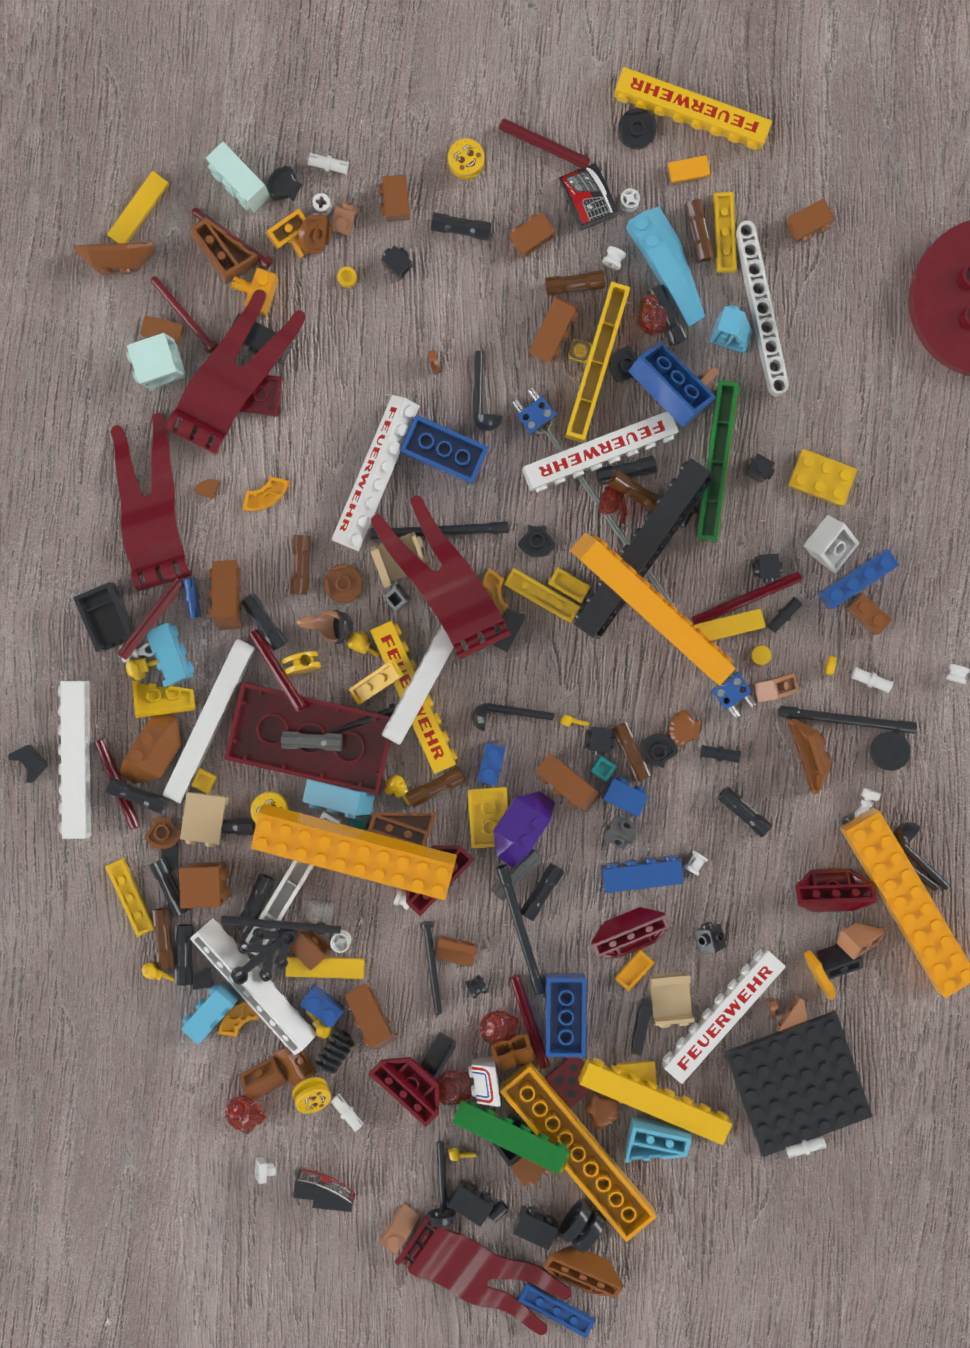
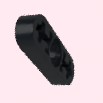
M641 998L631 1044V1054L641 1056L643 1052L652 1003L648 999Z

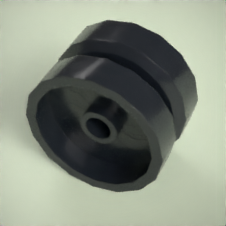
M580 1199L564 1217L558 1230V1236L565 1242L569 1243L572 1241V1247L580 1253H584L598 1239L605 1225L606 1218L600 1211H592V1206L584 1199Z

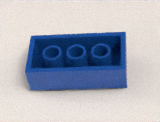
M662 341L639 356L628 371L683 428L702 414L716 398Z
M416 415L400 452L404 456L473 486L489 451V447Z
M546 973V1057H586L585 973Z

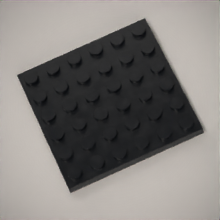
M835 1010L724 1051L763 1157L785 1150V1147L802 1143V1140L806 1139L808 1141L873 1117Z

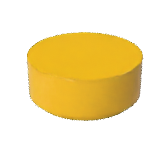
M343 267L337 273V280L342 287L350 288L356 284L357 275L353 268Z
M756 646L751 651V659L757 665H765L771 659V651L766 646Z
M828 656L825 666L826 675L833 676L837 656Z

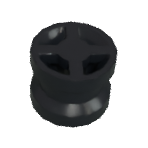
M480 974L474 980L466 981L467 988L473 999L478 998V995L481 993H488Z

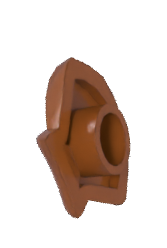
M681 710L671 718L669 736L678 747L684 746L693 739L700 740L702 721H695L686 710Z
M169 816L165 818H152L153 825L144 836V839L153 848L167 849L173 847L180 840L181 832L172 824V817Z
M594 1093L585 1110L590 1113L594 1126L600 1129L614 1123L619 1115L620 1107L617 1100L608 1096L599 1097Z

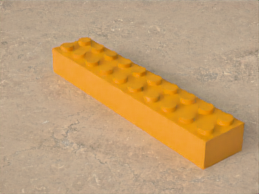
M585 532L569 550L716 684L720 686L736 669L731 664L733 660L727 654L723 653L714 642L696 628L688 618L669 603L635 569L623 561V558L610 549L601 538L595 534L590 536Z
M263 804L259 811L251 849L441 900L446 899L457 855L268 804Z
M871 808L841 826L840 830L868 877L874 882L875 889L936 991L944 998H947L970 984V962L881 812Z
M531 1062L522 1065L499 1085L500 1093L536 1136L538 1133L550 1137L548 1141L553 1144L558 1141L567 1145L566 1150L570 1151L571 1154L565 1170L626 1242L656 1218L653 1206Z

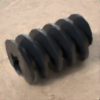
M336 1028L339 1035H331L334 1042L327 1041L330 1048L323 1047L322 1050L326 1054H318L321 1061L315 1060L316 1065L320 1069L332 1074L337 1072V1067L341 1066V1061L346 1059V1054H349L350 1048L355 1045L352 1037L340 1028Z

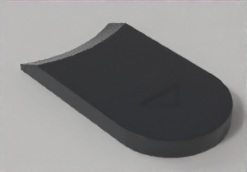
M178 842L173 847L161 849V859L166 858L171 871H174L179 864Z

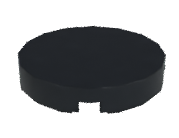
M634 108L628 110L618 123L617 133L619 139L630 149L640 150L646 148L653 142L656 136L657 124L655 118L644 109Z
M881 733L873 740L870 747L872 761L883 770H899L906 765L910 758L911 750L909 743L905 737L898 733Z

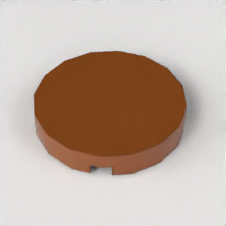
M313 213L303 221L299 231V243L305 252L316 255L325 250L323 248L329 244L332 226L327 217L322 214Z
M339 564L332 567L325 576L324 588L332 600L339 603H349L361 594L363 579L356 568L347 564Z

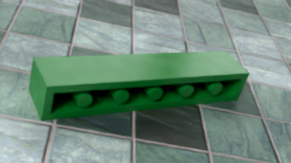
M469 1099L468 1102L461 1101L452 1124L556 1174H563L571 1154L570 1151L566 1150L567 1145L558 1141L553 1144L548 1141L550 1137L538 1133L536 1136L530 1133L531 1128L522 1124L520 1127L513 1125L514 1120L503 1116L500 1119L495 1116L497 1112L485 1108V1111L478 1108L479 1104Z

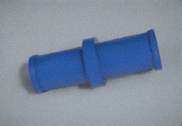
M195 578L183 580L186 595L184 601H187L189 619L202 617L198 601L200 595L197 594Z

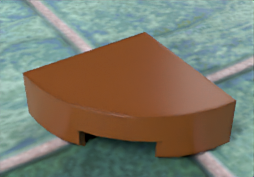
M428 351L432 372L434 374L441 373L436 351Z
M214 479L204 480L193 491L213 499L220 481Z
M773 997L766 998L770 1018L777 1017L779 1015L777 1012L779 1009L778 1002Z

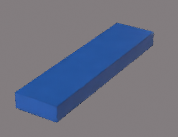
M526 1282L518 1297L519 1302L587 1338L595 1323L594 1317L531 1283Z

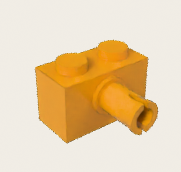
M297 209L265 232L276 250L284 244L290 243L299 258L307 254L299 243L300 227L306 219L300 209Z
M257 268L251 282L235 276L233 278L235 283L232 282L231 288L247 293L245 307L256 290L265 291L266 299L259 315L267 317L279 282L277 275Z

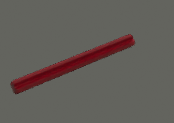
M799 572L792 573L775 582L692 617L694 625L711 621L801 582L802 577Z

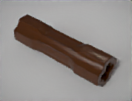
M690 200L685 203L684 207L692 233L697 263L710 261L713 259L714 254L708 237L702 200Z
M604 270L592 271L586 274L545 278L547 296L580 290L604 289L606 287Z
M615 471L608 482L610 487L626 494L643 505L647 510L653 512L656 508V501L660 496L639 485L623 472Z
M293 535V565L290 594L307 595L308 593L307 576L311 536Z
M624 722L611 728L617 743L621 746L628 761L629 770L634 781L638 782L651 776L645 761L641 758L634 743L633 734L628 723Z
M458 766L444 775L408 791L406 794L414 808L430 798L466 782V779Z
M167 907L153 909V923L156 929L157 968L169 969L176 966L171 938V911Z

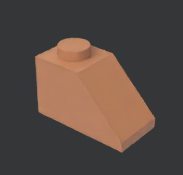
M795 673L754 683L758 703L780 699L799 692Z
M855 923L850 927H844L840 931L837 944L854 960L878 945L885 931L881 928Z
M795 995L775 1025L778 1031L808 1020L804 1000L799 995Z
M404 1203L381 1233L380 1244L396 1254L407 1240L420 1214Z

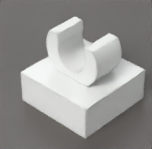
M264 1157L256 1158L255 1178L258 1184L267 1183V1176L276 1175V1167H274V1163H266Z

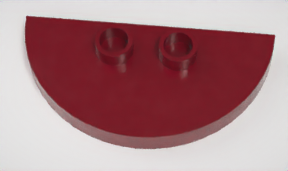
M970 220L946 231L925 251L913 272L908 301L913 328L925 349L942 365L967 376H970Z

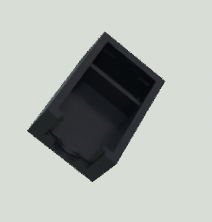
M108 582L73 597L96 652H104L125 643L134 632L135 628L116 583Z

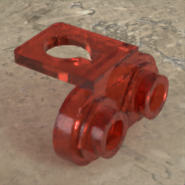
M608 486L601 496L598 505L599 512L610 514L619 508L621 524H625L628 515L625 495Z

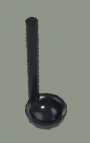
M475 351L473 417L476 426L480 430L492 431L501 424L503 416L482 414L483 351Z
M490 703L478 705L472 714L474 726L483 732L485 730L487 711L552 721L554 718V713Z
M913 822L901 823L894 830L893 834L903 851L940 887L947 890L950 884L907 844L917 835L920 826Z
M437 1141L440 1208L429 1211L427 1216L429 1222L435 1228L444 1229L453 1224L456 1218V1211L447 1206L444 1141Z

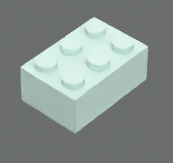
M224 142L219 144L206 157L209 163L207 167L212 172L213 177L219 183L222 182L225 189L232 196L235 195L240 205L246 211L250 209L255 213L271 198L263 182Z

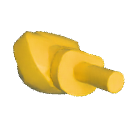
M363 631L353 632L348 638V648L365 654L367 651L378 657L379 652L369 647L371 642L368 641V635Z
M146 658L133 659L126 663V671L129 677L141 680L146 676V672L150 671V666L159 663L158 660L148 662Z
M393 775L385 781L386 787L384 788L386 794H394L396 798L402 797L409 806L411 802L406 795L408 789L404 779L399 775Z
M147 962L142 967V974L147 979H157L160 981L163 977L173 982L175 980L174 976L164 973L165 970L158 969L157 964L153 962Z
M306 1010V1013L313 1020L312 1025L316 1028V1035L322 1039L328 1038L332 1033L333 1027L330 1028Z

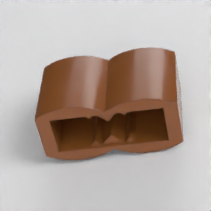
M526 1034L517 1035L509 1041H499L491 1046L493 1059L499 1070H509L517 1064H526L536 1058L531 1041Z

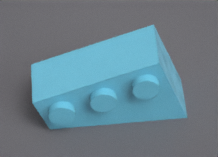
M734 305L725 306L715 320L709 343L746 354L753 331L745 312L740 311V308Z
M165 623L151 629L146 636L152 653L155 654L158 660L157 668L159 671L162 670L166 679L162 681L163 686H174L193 678L194 668L190 661L187 662L185 657L187 652L183 643H179L177 638L179 632L176 626H172L171 623Z
M307 779L302 802L308 803L310 808L320 809L324 807L327 808L326 812L338 814L339 811L344 813L345 817L355 819L356 816L371 815L375 794Z
M224 981L219 986L215 984L208 992L210 994L208 999L202 998L195 1006L198 1010L194 1014L189 1013L182 1021L185 1025L181 1030L198 1045L240 998V995Z
M632 1116L623 1150L624 1161L628 1163L631 1160L638 1159L649 1161V1158L662 1157V1159L687 1157L691 1143L690 1131L674 1124Z

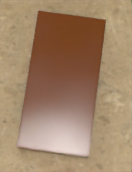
M145 315L140 335L150 338L165 333L173 338L177 345H180L184 326Z

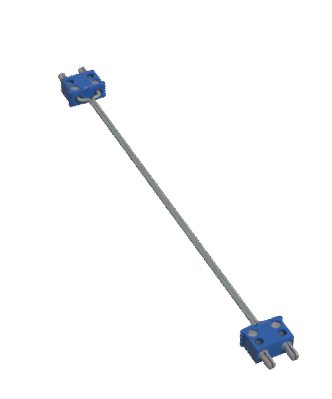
M531 388L532 392L529 389L528 393L535 401L524 409L517 399L515 402H512L518 411L517 416L528 430V435L546 433L559 453L565 451L551 432V427L554 424L553 419L557 417V412L551 409L543 396L540 397L535 389ZM540 404H545V408L540 409ZM525 415H528L529 419L526 421L523 420V417ZM551 421V424L548 426V431L542 430L538 432L540 428H542ZM583 475L577 477L624 545H630L629 540ZM649 570L646 576L653 586L669 603L675 606ZM740 672L731 673L730 677L720 686L714 683L715 688L711 690V693L717 697L724 709H728L735 719L737 718L735 713L738 717L740 713L734 704L745 698L750 707H754L753 704H757L750 695L752 691L742 679ZM741 686L745 687L743 692H740ZM724 698H729L727 703L723 702Z

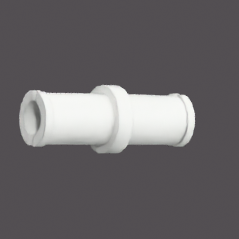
M310 152L308 166L323 168L326 172L331 170L347 175L348 161L334 159L330 155L325 157Z
M855 667L851 675V679L858 680L867 684V687L872 688L873 686L886 693L890 692L893 681L886 680L877 676V673H869L858 667Z
M340 1093L330 1100V1103L341 1114V1119H345L354 1132L364 1125V1122L353 1111L354 1108L346 1103Z
M822 1135L808 1141L806 1139L802 1140V1143L785 1148L790 1159L803 1154L807 1156L810 1155V1152L826 1149L827 1147Z

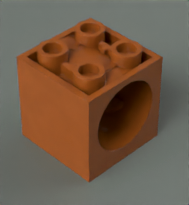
M226 861L186 863L179 868L181 908L221 907L227 901V898H230V886H227L229 867H226Z

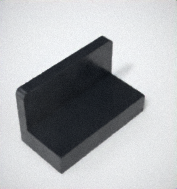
M838 944L817 951L818 958L829 980L863 968V958L861 955L853 960Z
M439 1032L421 1062L420 1066L431 1073L435 1080L438 1079L455 1050L456 1041Z

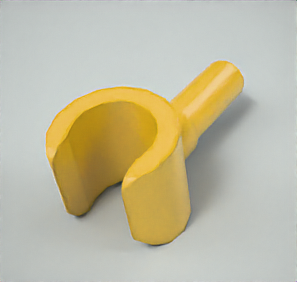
M567 714L560 721L561 724L570 727L572 722L587 727L589 725V722L578 720Z
M458 1147L448 1149L449 1157L452 1161H458L466 1157H476V1152L459 1153Z

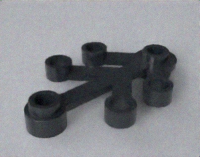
M259 927L253 931L255 940L270 939L275 941L270 945L248 944L245 940L239 941L237 943V950L241 954L248 952L259 954L244 966H239L232 970L231 978L234 983L238 985L244 984L248 980V972L263 960L264 966L259 972V977L264 982L271 980L274 952L280 947V955L276 957L275 964L279 969H284L288 965L287 955L289 946L294 944L297 937L296 931L289 929H280L278 932L264 931ZM258 932H262L260 937H256ZM289 933L287 938H283L285 934ZM242 945H246L245 949H240ZM280 960H284L283 964H278ZM242 972L240 976H235L236 973ZM268 972V976L263 977V974Z

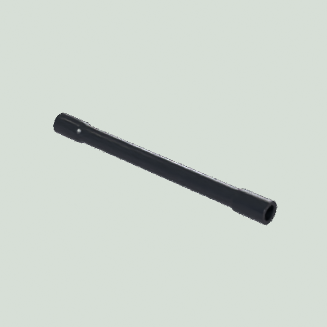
M508 521L438 526L444 535L508 533ZM421 527L391 528L398 537L415 532L416 537L425 536ZM371 528V540L380 539L375 529Z
M781 705L778 710V717L799 718L864 726L915 734L917 731V723L911 721L886 720Z
M502 864L497 866L496 870L504 889L529 971L534 994L541 995L546 992L539 974L520 912L508 865Z

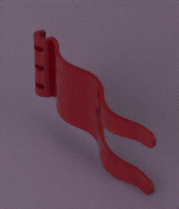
M256 290L244 311L188 383L176 409L169 417L165 429L217 455L221 443L225 440L244 403L268 375L299 333L306 319L305 313L301 310L295 311L282 329L244 366H238L235 363V359L258 318L266 299L265 291ZM181 418L182 421L180 422L179 427L177 429L174 427L177 419ZM194 427H199L195 436H190ZM214 435L215 438L210 446L207 442L210 436Z
M155 413L152 416L151 493L148 496L141 494L128 440L123 428L119 425L111 428L121 501V533L125 552L132 570L131 578L138 592L172 582L176 578L182 579L192 576L186 564L187 558L176 522L175 486L171 465L169 432L165 429L166 420L161 413ZM174 564H178L181 574L176 573ZM157 569L161 571L163 577L161 580L158 577ZM140 574H143L145 585L141 583Z
M413 496L411 504L429 545L442 565L438 571H433L398 538L381 515L376 514L371 518V523L384 547L425 598L446 631L460 660L511 636L500 611L467 561L441 532L422 497ZM497 623L502 632L500 635H497L493 626ZM479 632L482 633L486 641L482 644L477 636ZM465 640L469 650L464 651L460 641Z
M427 1214L395 1260V1264L398 1266L400 1263L408 1268V1272L415 1277L437 1283L470 1304L496 1308L511 1314L538 1335L547 1333V1324L513 1295L488 1286V1281L491 1279L521 1280L538 1286L564 1300L569 1299L572 1295L571 1289L543 1268L527 1261L509 1259L497 1255L463 1234L446 1228H435L429 1222ZM426 1224L432 1226L435 1232L433 1233L428 1227H426ZM416 1239H419L420 1241H422V1242L424 1243L425 1247H423L421 1244H419L418 1242H416ZM405 1255H411L415 1261L413 1262L410 1258H408Z

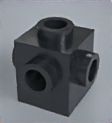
M706 922L694 931L700 954L716 953L726 947L721 924Z

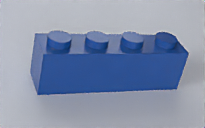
M889 549L882 550L817 594L827 609H834L898 567L899 564Z
M675 855L664 856L663 860L646 858L644 859L645 862L637 863V860L625 861L623 865H617V862L606 863V867H601L605 893L684 884L681 860L676 858Z

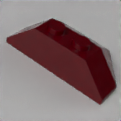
M433 845L431 847L457 855L449 886L475 860L461 845ZM406 890V904L420 917L438 899Z
M851 869L810 870L795 885L797 905L812 912L855 911L877 902L874 882L867 880Z
M638 907L604 921L591 944L597 958H620L654 944L662 937L665 931L670 929L664 912Z
M411 1057L381 1059L369 1071L368 1074L425 1127L439 1115V1083Z

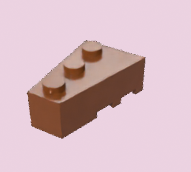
M205 218L190 228L191 238L225 285L233 281L235 276L239 277L258 265V255L250 252L239 241H235L228 236L224 230L209 219Z
M556 296L528 353L548 363L552 362L553 359L556 360L561 351L559 346L562 341H566L570 332L568 328L571 323L574 324L579 314L577 313L579 306L560 296Z
M236 560L212 561V568L209 569V577L212 580V587H209V596L212 598V605H209V615L214 619L219 630L243 629V623L239 619V610H242V604H239V592H241L239 565Z
M551 753L535 770L539 774L538 779L545 785L550 783L554 787L552 791L558 796L562 797L564 795L569 799L567 803L574 809L579 807L587 812L601 795L599 791L595 790Z
M374 812L367 831L425 846L436 813Z
M363 984L345 994L347 999L345 1004L348 1010L353 1012L355 1016L353 1019L358 1029L361 1028L364 1034L362 1039L367 1047H370V1049H381L399 1039L397 1033L393 1034L389 1026L390 1020L388 1017L385 1018L381 1004L369 984Z

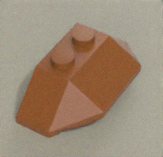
M152 242L73 245V249L100 275L105 276L112 275V272H119L122 275L138 272L156 252V247Z
M171 713L152 716L125 756L119 774L135 784L162 778L182 746L177 717Z
M788 718L786 720L810 792L815 795L819 794L831 770L830 763H832L829 752H826L824 748L826 744L825 738L818 730L796 719Z
M572 1245L551 1253L544 1263V1268L556 1279L590 1294L616 1298L623 1289V1283L609 1260L588 1251L580 1253Z

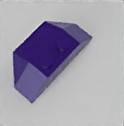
M540 791L515 797L493 830L496 857L512 868L526 857L550 822L555 802Z

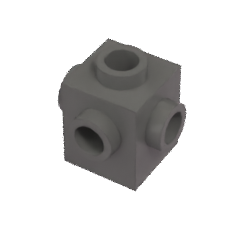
M615 815L609 823L603 839L624 850L628 844L634 842L637 835L634 831L637 825Z

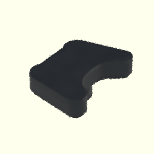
M25 745L8 756L9 760L20 761L27 769L26 780L28 783L35 782L47 768L46 761L33 745Z

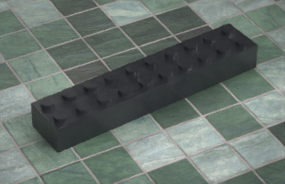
M692 458L682 464L678 477H674L670 481L666 494H662L658 498L654 511L648 512L644 518L645 523L642 528L638 527L632 536L634 539L630 545L626 544L621 551L623 561L635 569L643 578L715 478L710 470ZM602 580L597 585L599 589L596 593H592L586 600L587 605L584 610H579L574 618L576 620L574 625L592 638L599 640L626 603Z

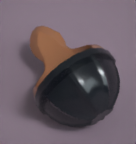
M339 610L324 611L318 617L305 616L296 620L301 628H314L326 640L336 644H342L344 640L351 636L353 631L352 619L348 614Z

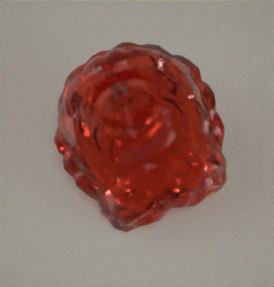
M651 294L640 301L638 323L646 334L654 336L665 331L667 311L659 306V298Z
M491 1011L481 1019L479 1025L481 1037L484 1038L486 1043L491 1045L500 1041H509L515 1037L519 1020L504 1011Z
M445 1071L436 1080L439 1083V1102L443 1105L453 1106L460 1104L461 1101H466L472 1096L468 1072Z
M236 1096L226 1106L225 1119L235 1130L249 1134L253 1132L255 1126L261 1124L265 1119L260 1105L248 1096Z

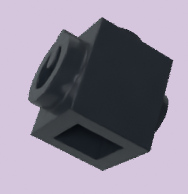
M779 553L755 556L756 559L752 560L754 578H757V580L763 579V583L775 582V578H779L780 573H783V564L779 562Z
M591 726V730H586L585 748L593 751V755L605 756V752L610 753V748L614 747V737L611 736L612 729Z

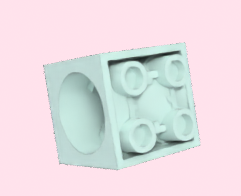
M162 333L127 345L128 352H126V355L135 370L132 372L133 377L140 385L151 390L187 378L177 344L167 334Z

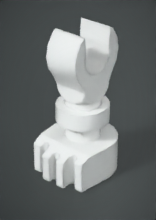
M146 643L141 648L136 647L127 660L122 658V661L127 663L129 660H132V657L137 659L142 655L152 657L155 654H148L146 652V648L150 646L149 643Z
M863 788L861 796L864 799L861 800L860 803L862 805L854 814L855 818L861 813L868 811L869 807H872V800L879 801L881 794L877 791Z

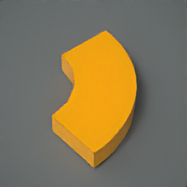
M270 476L268 482L262 488L255 491H246L242 510L260 511L273 506L283 497L290 481Z
M488 568L482 584L501 615H503L509 607L503 601L501 595V586L505 579Z
M808 950L804 953L806 963L820 988L828 999L832 1000L836 997L835 987L827 977L821 962Z
M242 1001L232 1007L220 1023L218 1034L237 1037L244 1023L250 1020H259L260 1017L246 1001Z

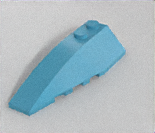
M660 207L646 210L628 221L626 226L627 232L660 284L664 285L670 300L687 327L689 328L703 319L705 314L681 241Z

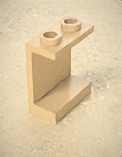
M415 532L398 537L426 565H431L427 554L423 555L421 551L424 545L420 536L416 537ZM383 543L370 547L384 588L391 586V581L407 576L388 553Z
M192 791L187 792L180 839L186 840V844L197 845V842H203L207 847H217V845L222 844L221 832L225 805H228L229 797Z
M688 971L649 975L655 1026L667 1028L670 1027V1024L687 1026L691 1022H695L691 1008L689 987L691 979Z

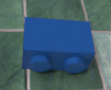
M486 742L477 781L497 785L506 746Z
M618 776L617 779L612 777L602 799L639 817L649 797L645 794L646 790L638 785H635L634 788L627 785L628 781Z
M315 984L300 1003V1006L330 1028L333 1027L345 1009L344 1005Z

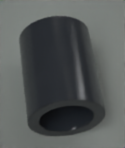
M499 1200L493 1206L489 1217L496 1223L509 1211V1208L502 1200Z

